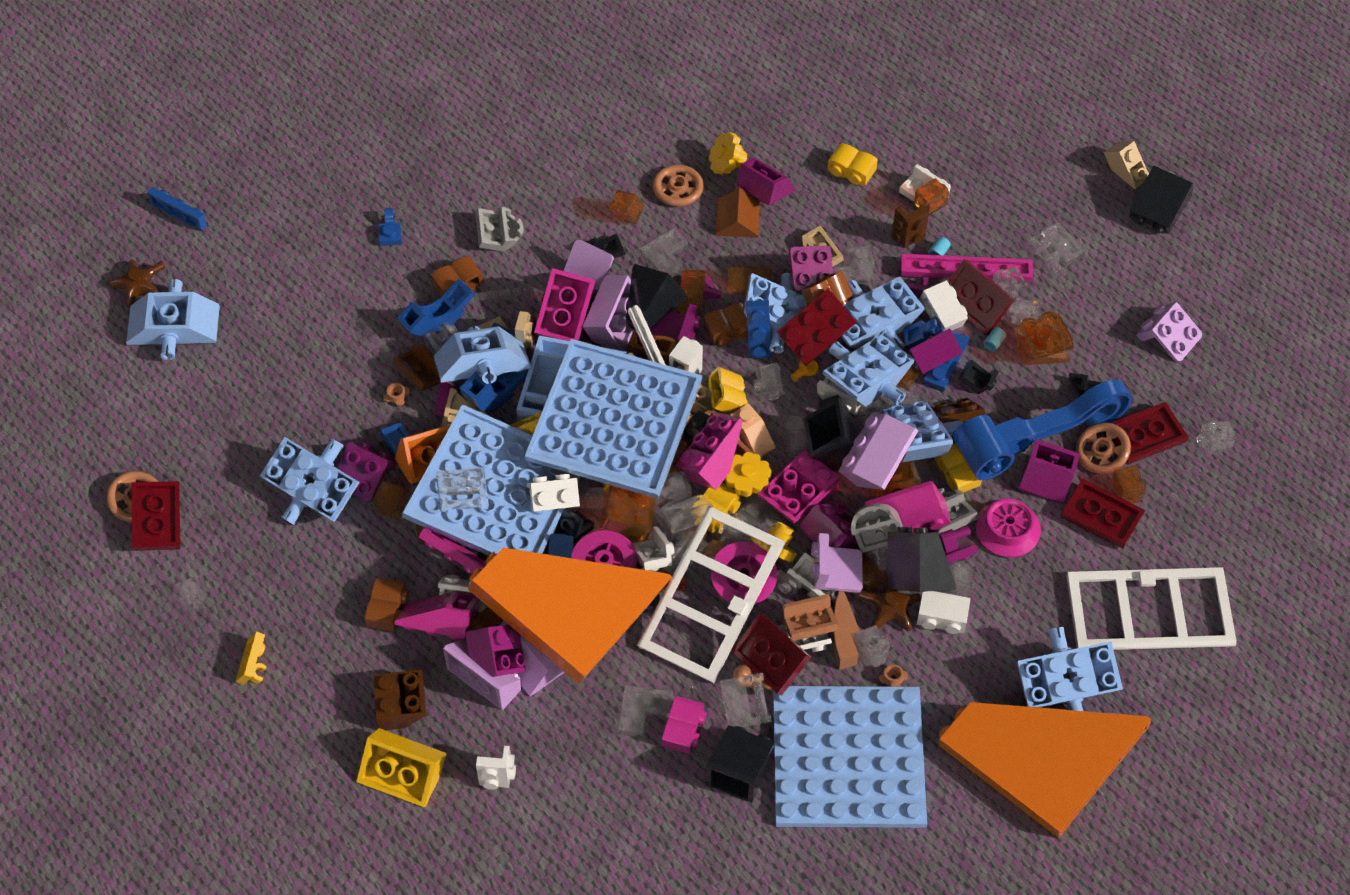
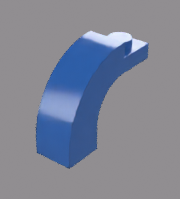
M458 278L437 301L426 306H420L411 302L397 319L414 335H432L461 318L465 314L462 309L476 294L463 280Z
M528 371L502 373L497 375L495 382L491 383L488 380L489 384L484 383L482 377L474 373L460 387V391L464 398L481 411H493L503 406L515 395L514 390L526 379Z

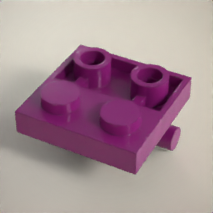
M969 526L939 533L949 564L958 560H966L971 555L978 553L976 544L966 537L971 534Z

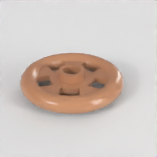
M679 164L663 168L656 174L653 180V191L656 197L661 202L675 207L686 206L695 202L701 196L704 186L702 177L696 170ZM676 173H683L685 174V177L682 175H676ZM665 177L670 179L668 184L662 182ZM688 182H695V187L689 188ZM669 190L672 195L668 196L664 192ZM684 193H687V194H688V196L683 197V198H680V196H679V195H682V194H684Z
M1097 423L1088 427L1082 432L1076 443V452L1080 453L1079 463L1083 468L1095 474H1109L1117 471L1126 463L1131 451V443L1127 433L1112 423ZM1106 432L1107 437L1097 439L1096 433ZM1118 437L1121 445L1115 447L1112 440ZM1087 442L1093 443L1092 451H1085ZM1102 447H1107L1105 452H1100ZM1115 453L1119 457L1111 463L1108 459ZM1094 456L1101 460L1099 465L1091 462Z
M141 471L126 472L119 475L110 484L106 496L107 504L110 511L120 520L132 523L131 482H136V480L158 482L148 473ZM123 484L129 487L125 490L124 494L118 491ZM122 500H124V503L128 506L124 510H122L117 504Z

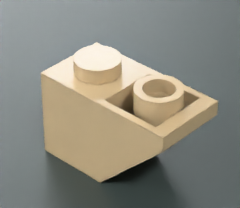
M1134 141L1117 142L1103 152L1111 170L1134 189L1141 186L1147 179L1149 173Z

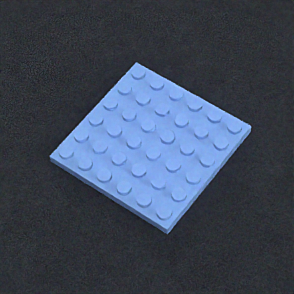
M571 339L525 453V460L659 499L702 382V375Z
M462 405L403 511L402 518L488 556L493 552L497 554L502 548L543 554L550 540V535L553 534L565 508L533 512L530 489L527 487V483L533 482V477L547 476V480L556 479L555 475L569 474L570 478H577L578 484L581 476L526 461L524 456L533 435Z
M789 686L782 696L773 690L776 827L927 828L920 687Z

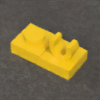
M256 631L247 639L235 682L244 685L248 680L256 684L263 681V677L258 676L256 670L263 672L266 666L262 663L256 664L257 658H260L265 650V644H263L265 634Z

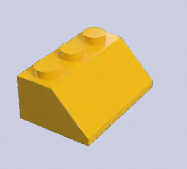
M378 728L367 737L356 782L421 807H426L442 773L447 753Z

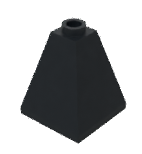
M634 264L626 311V319L630 322L628 326L636 330L628 314V309L634 305L641 309L650 329L684 302L688 295L669 273Z

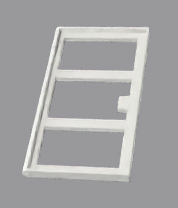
M708 506L637 646L714 684L785 545V541L714 507ZM712 519L771 546L755 579L696 552ZM691 560L750 588L744 600L734 596L730 602L728 609L737 613L731 626L672 599ZM666 608L725 635L709 669L650 641Z
M1223 567L1079 571L1067 573L1076 648L1110 641L1112 642L1113 650L1236 646V636ZM1214 578L1224 635L1188 636L1178 579ZM1140 580L1141 587L1155 586L1156 580H1168L1177 637L1134 638L1126 581ZM1115 581L1124 638L1087 639L1079 582Z

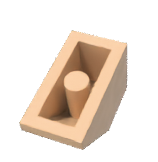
M749 403L730 415L743 421L739 434L740 440L753 454H759L761 458L775 449L763 419Z

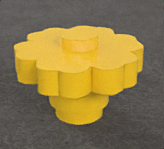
M731 132L721 133L715 139V146L711 147L709 161L712 162L710 169L714 173L720 175L724 173L730 174L731 171L740 167L741 163L747 160V153L739 145L740 137Z
M750 452L744 453L743 456L736 454L733 458L731 470L724 480L728 488H734L735 494L749 497L752 493L759 494L768 485L771 478V469L767 461H761L759 454Z
M777 521L775 526H771L768 534L785 541L779 558L793 562L797 553L789 548L788 545L793 537L791 534L794 530ZM751 537L754 543L769 551L770 545Z

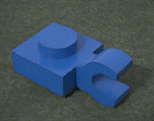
M384 208L385 224H379L380 246L402 245L401 223H395L393 208Z
M931 319L927 323L921 320L905 328V347L910 350L928 340V336H936L944 331L943 325L937 326L936 319Z

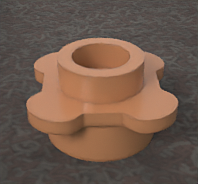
M392 383L388 386L387 394H384L383 398L385 402H393L397 406H402L405 403V397L409 395L410 391L408 387H404L400 383Z
M893 664L888 665L884 670V674L879 676L880 683H886L891 687H901V683L908 679V673L903 671L900 666Z

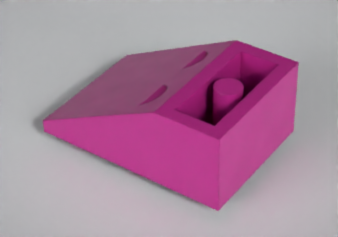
M715 412L714 415L709 417L702 431L694 437L690 447L681 454L675 466L693 483L717 490L731 470L743 421L737 417Z
M804 449L758 496L794 524L808 515L814 505L824 504L838 491L840 476L822 462L811 458L810 453Z
M453 591L409 602L396 618L395 625L402 626L406 630H422L430 635H446L454 640L465 639V632L471 631L477 622L480 599L473 593Z

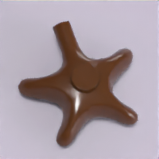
M131 259L128 262V272L122 277L109 280L108 285L125 291V305L130 308L138 295L161 292L153 286L151 280L155 274L166 267L160 261L147 269H140L136 261Z
M886 577L883 593L876 594L861 590L858 599L872 602L877 607V616L871 624L872 630H878L888 621L896 620L906 631H910L912 624L907 610L921 599V595L919 593L904 595L897 590L888 589V577Z

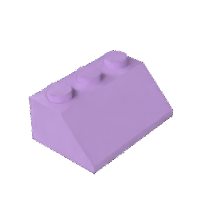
M605 275L583 324V328L590 339L605 348L626 351L634 331L628 326L630 322L626 319L631 283L628 275Z
M872 413L867 418L860 435L854 440V445L849 454L843 459L839 472L857 487L885 490L918 430L887 414Z
M503 621L500 626L509 624ZM521 635L526 672L516 674L520 677L521 687L531 697L563 674L564 671Z
M466 639L447 644L443 648L447 670L499 709L503 710L521 691L520 677L516 673L492 677L470 658Z

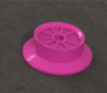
M1007 498L994 501L986 505L979 512L975 523V532L979 542L989 552L1001 557L1015 558L1023 556L1035 548L1040 538L1041 527L1037 516L1025 503Z
M601 530L592 532L581 538L572 551V559L629 568L637 567V552L634 545L628 538L614 531Z
M740 541L722 548L714 560L755 579L768 551L761 548L758 544ZM776 563L754 605L764 601L774 590L777 582ZM711 570L713 586L723 599L729 603L734 596L745 599L750 588Z

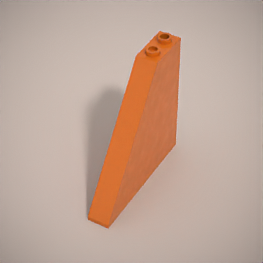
M502 548L497 554L495 552L491 553L484 562L487 565L482 570L477 568L469 578L471 583L468 590L576 683L580 684L665 588L672 576L661 572Z
M970 702L966 708L962 706L954 716L956 720L951 726L947 724L939 733V746L1059 838L1150 726L1151 718L1139 715Z

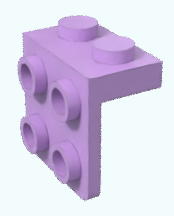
M576 240L563 271L594 279L595 284L591 294V298L596 297L605 275H608L614 257L589 243Z
M1177 302L1168 305L1162 304L1153 311L1154 315L1141 325L1142 329L1136 336L1141 341L1155 337L1175 362L1183 360L1201 339L1202 332Z
M819 533L817 542L812 543L811 551L812 556H814L812 577H815V589L861 592L863 588L862 552L857 549L829 547V534Z

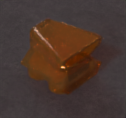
M1048 311L1043 313L1041 318H1025L1021 321V324L1014 326L1018 339L1016 351L1024 365L1066 363L1070 361L1066 350L1074 348L1073 338L1059 313Z

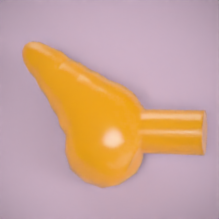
M813 360L807 366H804L800 361L799 368L791 374V378L797 382L803 376L815 375L819 370L817 362Z

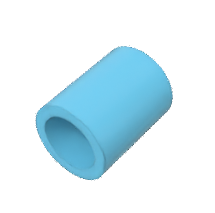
M942 236L938 237L928 250V255L944 256L951 246L949 240Z
M994 327L984 340L983 346L992 352H996L1006 338L1005 331L999 327Z

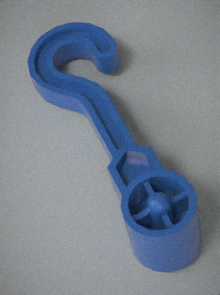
M1121 380L1105 381L1092 387L1069 405L1031 419L1017 417L995 425L988 415L976 416L963 423L954 432L953 441L974 476L978 480H988L1006 471L1014 462L1015 455L1024 452L1036 439L1041 440L1064 432L1083 422L1087 428L1097 423L1114 422L1128 410L1132 404L1133 397Z

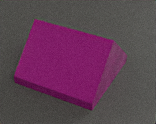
M950 328L910 349L922 374L962 354Z

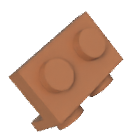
M829 594L783 605V621L793 641L838 630V623L831 609Z

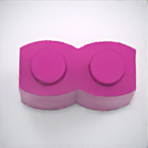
M675 696L663 733L661 746L690 754L692 747L697 748L700 734L697 733L699 725L704 726L707 712L703 711L704 703Z

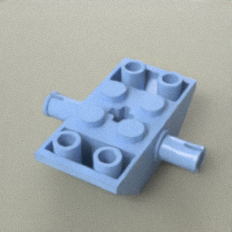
M751 273L744 313L747 317L746 301L769 300L771 333L769 349L771 352L774 351V353H782L785 342L776 331L805 308L807 303L803 295L793 291L792 279L789 280L790 273L781 275L780 285Z
M899 276L867 293L862 291L855 280H852L851 283L848 282L853 294L851 296L853 300L843 306L857 323L841 336L846 344L851 348L858 349L882 334L899 348L903 349L905 344L897 334L909 327L924 311V306Z
M175 279V286L173 285L174 280H169L168 292L147 293L131 305L127 345L162 344L161 358L168 360V354H170V360H173L175 358L176 344L217 342L219 304L195 292H181L183 283L178 279Z
M475 326V330H473V327H470L467 331L454 333L434 355L441 383L468 379L474 373H477L480 377L482 376L484 383L489 384L488 378L493 383L497 375L502 373L522 372L526 369H531L523 343L499 326L484 329Z
M884 335L877 336L854 352L847 350L838 341L830 347L829 353L839 361L825 369L823 375L865 407L883 395L896 405L904 400L906 394L898 389L896 385L912 366L915 359Z
M917 401L905 406L893 405L890 408L883 409V414H887L918 430L902 458V462L948 455L953 444L951 436L963 424L962 420L942 423L928 402Z
M283 438L260 475L263 479L292 496L291 499L293 500L281 516L282 518L294 525L304 507L307 508L309 506L333 522L336 521L360 483L334 467L333 461L344 445L331 438L321 456H316L288 438Z
M1064 627L1048 630L1054 650L1051 652L1052 654L1016 661L1027 707L1040 708L1064 703V705H1067L1068 710L1083 711L1081 704L1083 698L1123 690L1112 642L1071 650L1067 646ZM1069 673L1070 679H1064L1063 674Z

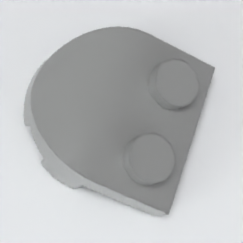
M501 206L499 211L478 208L475 216L479 248L505 251L513 247L523 234L524 228L521 219H516L511 214L512 211L506 207Z
M944 488L938 489L946 499L951 524L945 525L939 530H931L932 532L939 534L950 529L954 531L978 519L977 511L965 501L962 491L955 489L954 492H945Z
M871 504L856 511L851 523L852 535H855L860 551L864 553L888 546V532L897 531V527H903L898 512L893 507L887 504Z

